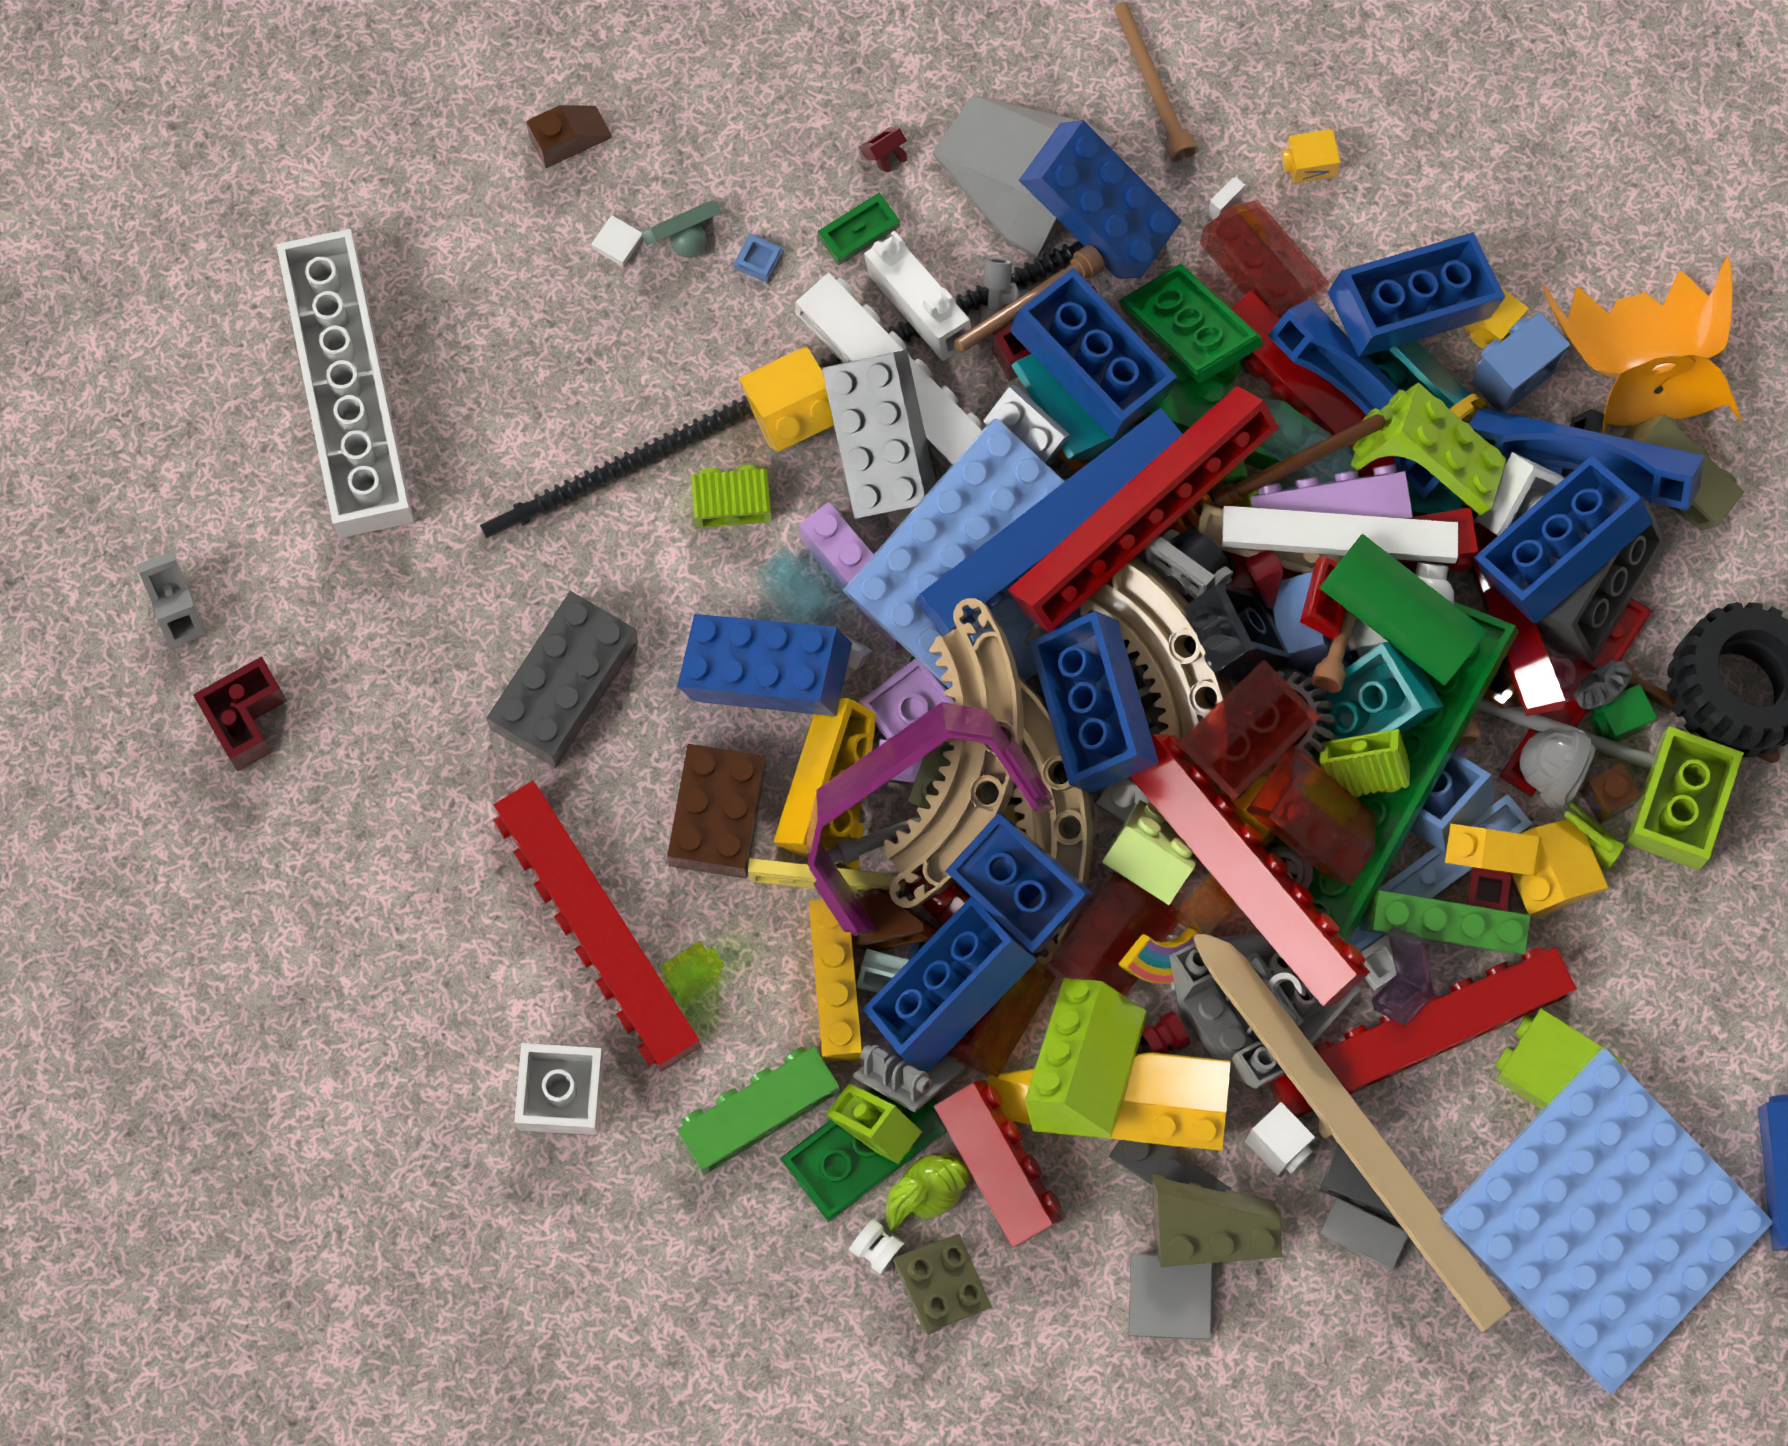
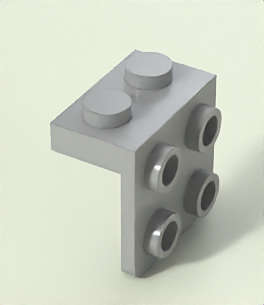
M1016 385L1009 386L983 421L988 425L994 418L1000 420L1049 467L1064 463L1056 454L1071 435Z

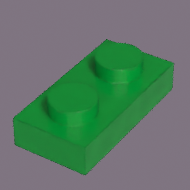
M879 192L818 230V238L836 263L840 265L900 227V220Z

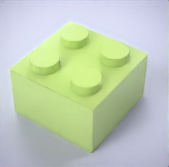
M1140 799L1115 836L1102 863L1170 905L1193 871L1198 858L1152 803L1147 804Z

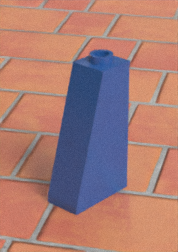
M1776 1095L1769 1097V1102L1760 1106L1758 1113L1768 1216L1772 1220V1225L1770 1226L1772 1251H1788V1095Z

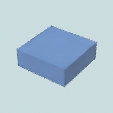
M750 233L733 264L734 268L768 283L784 252V248Z

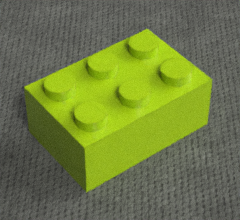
M1668 726L1658 740L1654 752V761L1648 770L1641 792L1642 796L1638 801L1624 844L1700 870L1710 859L1744 752Z

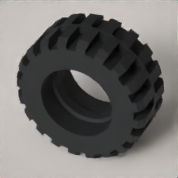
M1749 602L1744 608L1742 603H1730L1723 609L1716 608L1710 611L1703 619L1698 621L1677 645L1672 654L1674 659L1668 664L1667 675L1672 680L1667 684L1668 696L1676 699L1672 706L1676 716L1684 717L1687 722L1684 727L1690 734L1696 732L1702 738L1744 752L1743 758L1755 757L1759 752L1760 754L1767 755L1788 743V620L1782 617L1783 611L1772 606L1767 611L1763 609V604ZM1719 655H1742L1761 666L1773 686V705L1755 706L1734 696L1727 689L1720 676L1718 668Z

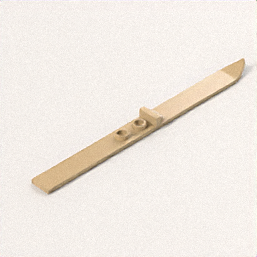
M1195 934V946L1214 980L1319 1117V1133L1324 1139L1333 1135L1481 1332L1487 1330L1512 1309L1454 1231L1441 1219V1214L1245 956L1226 941L1207 934Z

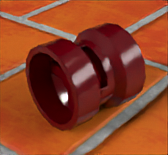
M1172 1010L1161 1016L1160 1021L1155 1027L1149 1024L1145 1025L1140 1039L1143 1046L1147 1044L1150 1046L1151 1053L1169 1054V1051L1175 1049L1181 1051L1191 1045V1040L1185 1027Z

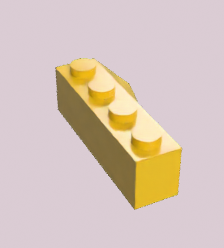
M840 698L836 717L813 715L773 840L774 844L797 856L807 858V832L816 790L872 751L876 722L875 712L850 698ZM861 801L822 827L819 841L826 851L835 848L837 842L850 837L854 841L863 836L864 823H859ZM860 859L843 865L842 862L835 865L838 868L859 870Z

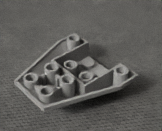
M972 95L934 149L933 156L1006 241L1034 258H1038L1056 233L1058 219L1018 180L1060 123L1080 120ZM1087 123L1112 149L1115 148L1117 140Z
M1261 932L1216 937L1230 943L1242 953L1261 979L1270 980L1279 973H1290L1298 977ZM1195 943L1171 954L1169 958L1178 1006L1213 1059L1230 1061L1229 1076L1257 1089L1286 1074L1214 980L1205 966ZM1292 981L1281 982L1276 989V996L1298 1028L1313 1045L1359 993L1360 988L1356 985L1337 1004L1322 1006L1306 986L1305 996L1300 994Z

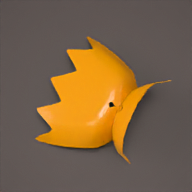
M1726 256L1720 268L1716 284L1709 296L1683 271H1678L1663 305L1646 292H1642L1633 297L1618 299L1610 314L1580 287H1576L1568 317H1566L1546 286H1542L1553 314L1577 352L1594 371L1603 377L1617 379L1611 388L1607 400L1602 426L1603 434H1605L1607 424L1633 426L1664 414L1672 419H1686L1724 405H1728L1742 423L1728 381L1721 369L1710 360L1726 348L1729 338L1733 308V280L1731 263L1728 256ZM1661 385L1664 389L1659 394H1656L1654 390Z

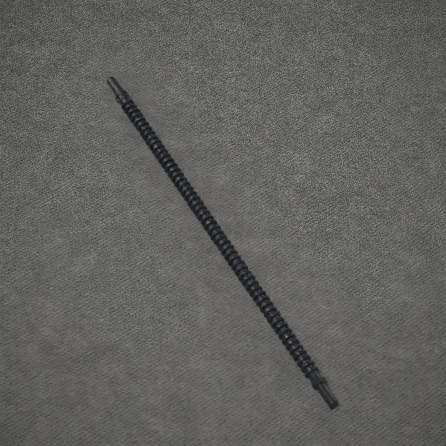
M1078 240L1070 246L1063 244L1061 251L1054 248L1052 255L1044 253L1042 260L1037 257L1034 258L1031 265L1025 262L1023 269H1020L1018 266L1014 268V273L1011 274V283H1015L1017 287L1021 285V287L1026 288L1028 281L1036 283L1039 276L1045 279L1047 272L1055 274L1057 267L1061 270L1065 269V264H1070L1074 253L1085 246ZM976 285V291L974 292L968 289L965 296L957 294L956 304L966 315H969V309L971 308L975 311L979 310L980 304L988 306L989 289L987 287ZM900 321L898 328L889 326V332H887L889 334L893 331L902 341L905 340L907 343L911 342L912 336L916 338L921 337L909 322L904 324ZM831 354L830 360L826 361L824 358L820 360L821 364H819V367L822 370L824 367L842 364L843 362L835 354ZM746 395L742 396V401L739 403L737 400H733L731 407L723 405V410L720 412L714 409L712 416L703 414V420L701 421L693 419L691 426L684 423L682 430L674 428L672 435L664 433V438L661 440L654 437V443L650 445L648 442H644L642 449L634 447V452L631 454L625 451L623 458L619 459L618 456H614V462L604 461L602 468L595 465L593 472L590 473L588 470H585L583 477L574 475V481L564 480L562 487L555 484L554 490L550 492L548 489H545L543 496L534 494L535 499L529 502L513 504L514 509L480 524L485 538L491 537L518 523H521L523 526L539 513L547 515V509L552 508L555 511L557 510L556 505L560 503L566 506L568 499L576 501L578 494L586 496V491L589 489L595 492L597 491L596 486L600 484L606 487V482L608 480L616 482L618 475L625 478L627 476L626 472L629 470L636 473V467L641 465L642 468H646V462L656 463V458L659 456L665 459L666 453L671 452L675 454L677 447L686 449V443L688 442L695 445V439L700 437L701 440H705L707 433L715 435V430L718 428L724 431L726 424L735 426V420L745 421L747 414L754 417Z

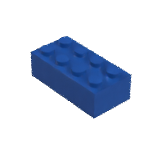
M1084 120L1060 123L1018 180L1084 246L1091 245L1096 248L1103 258L1105 267L1119 279L1142 278L1182 221Z
M1474 232L1341 270L1327 292L1358 358L1489 319L1505 298Z
M1074 268L1070 269L1017 311L1010 328V332L1113 440L1164 400L1177 379V376Z
M1591 455L1474 558L1486 580L1529 620L1537 624L1649 527L1653 521L1642 497Z
M1093 611L1050 633L1048 632L1029 641L1069 785L1093 793L1159 764L1118 620L1098 611Z
M694 614L677 687L693 701L836 717L852 642L837 627Z
M971 896L870 1000L863 1010L902 1058L920 1071L928 1073L1023 976L1037 959Z

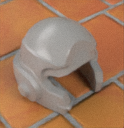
M1549 729L1533 735L1522 749L1519 762L1524 780L1540 792V798L1549 807H1562L1569 804L1575 798L1586 777L1595 754V746L1591 744L1593 739L1582 730L1561 732Z

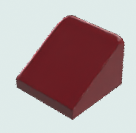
M1265 550L1245 559V565L1257 593L1260 595L1264 605L1270 609L1275 606L1283 576V566L1274 551Z

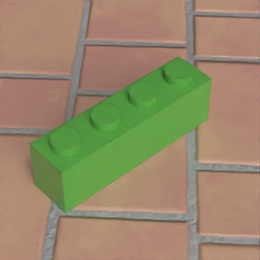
M1376 890L1372 901L1361 919L1360 930L1503 954L1525 955L1531 915Z
M815 1046L807 1051L804 1047L794 1050L783 1059L785 1064L772 1071L770 1067L761 1070L749 1079L751 1085L739 1092L736 1088L730 1089L715 1100L717 1105L703 1113L702 1109H698L681 1120L683 1126L677 1129L678 1134L703 1176L840 1093L838 1083Z

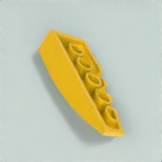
M1151 1052L1137 1054L1111 1138L1222 1151L1230 1061ZM1035 1068L989 1074L987 1076V1084H992L1001 1096L1002 1105L1000 1107L1007 1120L1011 1119L1014 1122L1031 1125L1025 1098Z

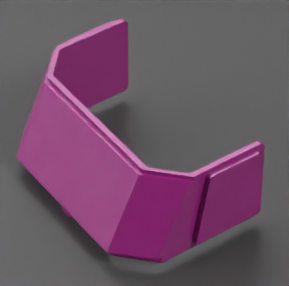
M941 702L816 790L807 832L808 866L816 878V881L813 883L844 932H851L854 936L873 934L877 931V928L819 841L822 827L948 739L956 738L989 743L1034 811L1050 812L1054 809L1050 802L1054 799L1017 742L1014 739L1009 741L993 715L987 709Z

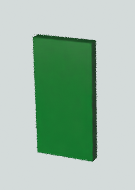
M1182 264L1175 266L1119 300L1124 313L1199 384L1263 346L1261 336Z
M873 1088L867 1091L895 1105L922 1131L910 1151L899 1164L874 1152L831 1119L783 1155L780 1161L829 1223L947 1132L934 1105L938 1104L934 1097L914 1113Z

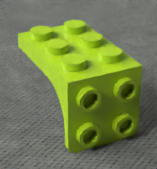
M1420 383L1415 384L1407 391H1398L1386 406L1380 410L1375 408L1366 415L1364 420L1380 414L1385 417L1386 425L1381 430L1355 443L1353 447L1355 453L1351 466L1357 471L1381 457L1399 456L1408 458L1426 468L1480 516L1492 508L1506 458L1496 447L1484 440L1468 423L1462 421L1446 407L1442 400L1433 396Z

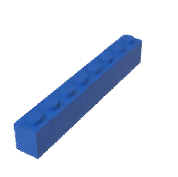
M1159 408L926 588L915 601L943 636L957 628L953 620V612L956 605L962 600L975 598L985 603L992 610L1006 598L1003 593L1006 588L1013 583L1015 584L1176 441L1182 433L1164 410ZM968 607L965 610L967 617L963 620V623L973 624L976 620L972 615L977 611Z

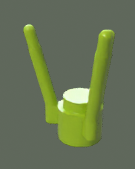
M1572 800L1569 804H1566L1572 812L1566 811L1564 813L1565 818L1589 836V842L1599 865L1608 870L1620 855L1624 844L1617 841L1614 835L1602 828Z

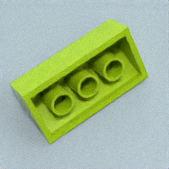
M1063 978L1025 1098L1033 1131L1111 1139L1147 1019L1146 1010L1103 981Z

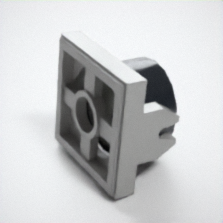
M1171 529L1161 537L1158 536L1146 547L1147 565L1175 587L1188 603L1195 600L1214 585L1221 583L1231 585L1233 579L1230 578L1233 571L1229 569V562L1226 556L1210 538L1199 531L1189 529L1180 536L1177 531Z

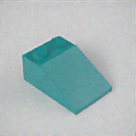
M1382 642L1344 669L1346 677L1340 692H1326L1327 695L1324 700L1331 701L1334 706L1329 715L1334 716L1336 725L1325 729L1334 734V740L1400 729L1401 735L1428 718L1444 705L1421 667L1389 642ZM1302 699L1300 702L1295 704V706L1298 705L1300 708H1302L1309 704L1308 702Z

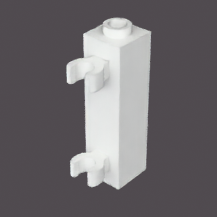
M896 231L891 232V237L885 241H876L873 247L864 253L870 278L942 361L956 354L958 351L954 347V340L972 329L970 319L959 308L955 298L948 290L942 288L908 250L904 240Z

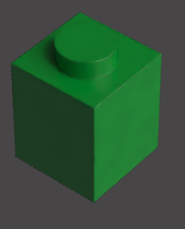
M1640 684L1623 691L1620 696L1607 705L1594 708L1592 710L1594 716L1591 717L1595 733L1598 736L1615 742L1650 728L1657 720V716Z

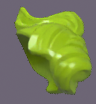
M951 1152L941 1155L924 1156L913 1162L905 1171L900 1181L892 1186L887 1194L885 1220L888 1230L890 1232L896 1230L910 1213L920 1218L930 1219L950 1211L958 1203L962 1190L967 1188V1183L970 1181L972 1174L967 1165Z

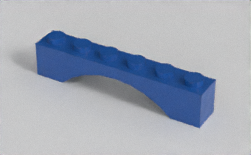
M1312 299L1288 309L1268 334L1270 339L1294 363L1311 370L1330 382L1348 396L1366 415L1375 408L1378 410L1382 409L1400 391L1367 356L1358 358L1349 337ZM1393 456L1398 471L1405 470L1407 481L1424 499L1446 487L1419 463L1408 458Z
M1482 407L1478 409L1469 423L1477 434L1500 451L1506 458V463L1513 452L1543 467L1575 470L1592 455L1633 491L1649 502L1683 510H1689L1700 490L1705 455Z

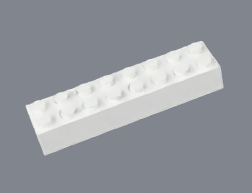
M351 229L276 244L332 524L338 538L413 523V515L359 255Z

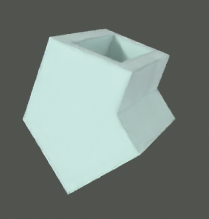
M866 949L857 988L878 993L909 960Z

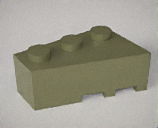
M1665 414L1629 427L1621 438L1705 455L1700 490L1689 510L1669 508L1699 530L1720 525L1744 494V491L1736 484L1734 476L1728 471L1719 468L1709 458L1708 451L1690 440L1682 432L1681 425Z
M1152 1173L1155 1244L1161 1267L1282 1257L1281 1219L1274 1200L1230 1190L1221 1192L1203 1188L1199 1183L1188 1181V1184L1165 1179L1163 1175Z

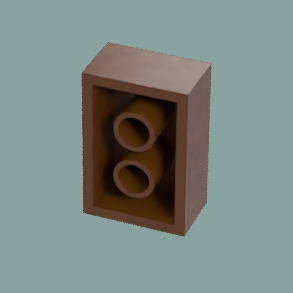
M694 744L687 745L667 853L669 867L746 879L766 770L765 756Z

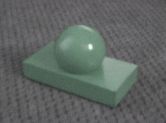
M711 200L644 230L641 235L646 246L671 236V246L678 255L685 258L697 257L703 252L707 243L706 232L698 223L722 212L717 201Z

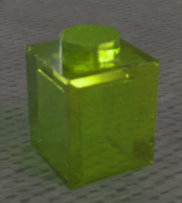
M698 941L660 965L663 976L682 1005H685L721 982L723 978L720 969L725 965L713 947L706 950L702 942Z

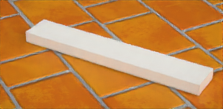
M1224 506L1221 547L1344 556L1363 533L1395 559L1455 564L1458 559V522Z

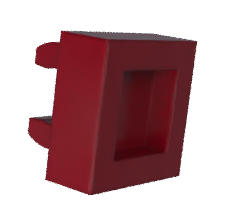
M888 127L859 146L867 160H875L878 168L886 173L892 171L887 163L889 154L894 153L900 162L904 163L907 161L906 152L899 147L907 141L900 128Z

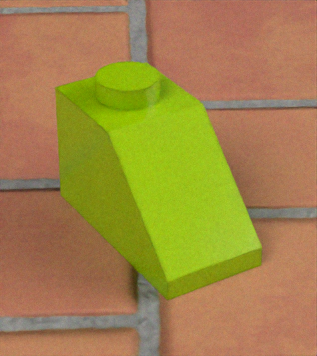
M850 1083L825 1114L874 1152L897 1164L910 1151L914 1142L922 1133L895 1105Z

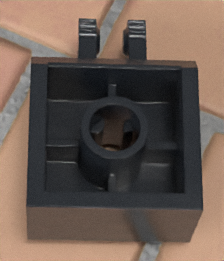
M1227 583L1214 585L1184 607L1187 618L1206 652L1204 659L1209 668L1217 674L1246 682L1253 681L1258 683L1262 680L1263 674L1269 675L1291 660L1260 595Z

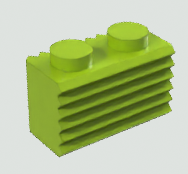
M742 465L736 469L737 472L724 471L721 473V470L718 468H705L699 471V475H691L695 527L708 528L772 522L767 469L762 468L759 470L757 465Z
M1400 729L1322 742L1326 749L1320 752V765L1331 798L1335 801L1339 797L1342 799H1355L1362 794L1367 795L1370 792L1374 794L1377 791L1394 792L1401 787L1407 788L1410 785V762L1404 742L1402 741V735H1400Z

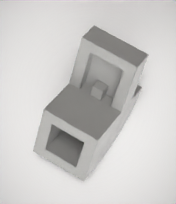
M172 551L137 564L139 575L152 601L157 621L169 648L205 636V628L192 591L174 552Z

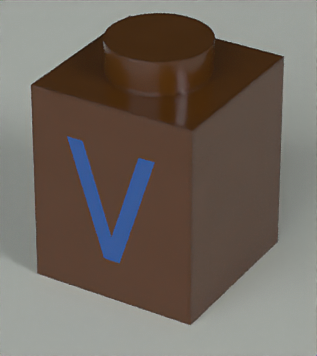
M1622 763L1588 780L1580 791L1600 824L1633 807L1642 796Z

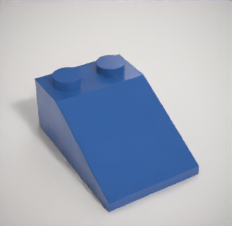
M1000 812L995 815L945 871L1031 953H1040L1093 895L1063 865Z

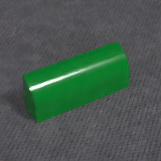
M1363 533L1319 587L1444 686L1487 632L1486 629Z

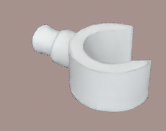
M1290 973L1276 974L1270 980L1262 979L1277 1000L1276 989L1283 981H1292L1298 992L1305 996L1303 982Z

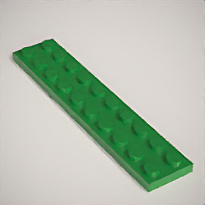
M1454 602L1457 608L1486 629L1487 632L1445 686L1422 669L1444 706L1415 727L1401 734L1410 762V785L1407 788L1401 787L1394 792L1377 791L1375 794L1372 792L1367 795L1362 794L1355 799H1342L1339 797L1329 811L1326 818L1334 827L1336 833L1314 859H1309L1313 865L1315 881L1311 882L1308 891L1313 897L1311 903L1321 914L1325 913L1335 921L1339 927L1337 933L1346 944L1350 941L1376 890H1378L1517 637L1519 631L1516 625Z

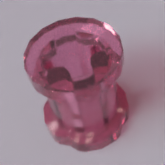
M1559 656L1552 657L1550 662L1552 667H1555L1556 678H1559L1561 681L1559 686L1562 693L1563 689H1566V693L1563 694L1566 703L1574 698L1573 694L1577 688L1575 679L1576 669L1569 659Z

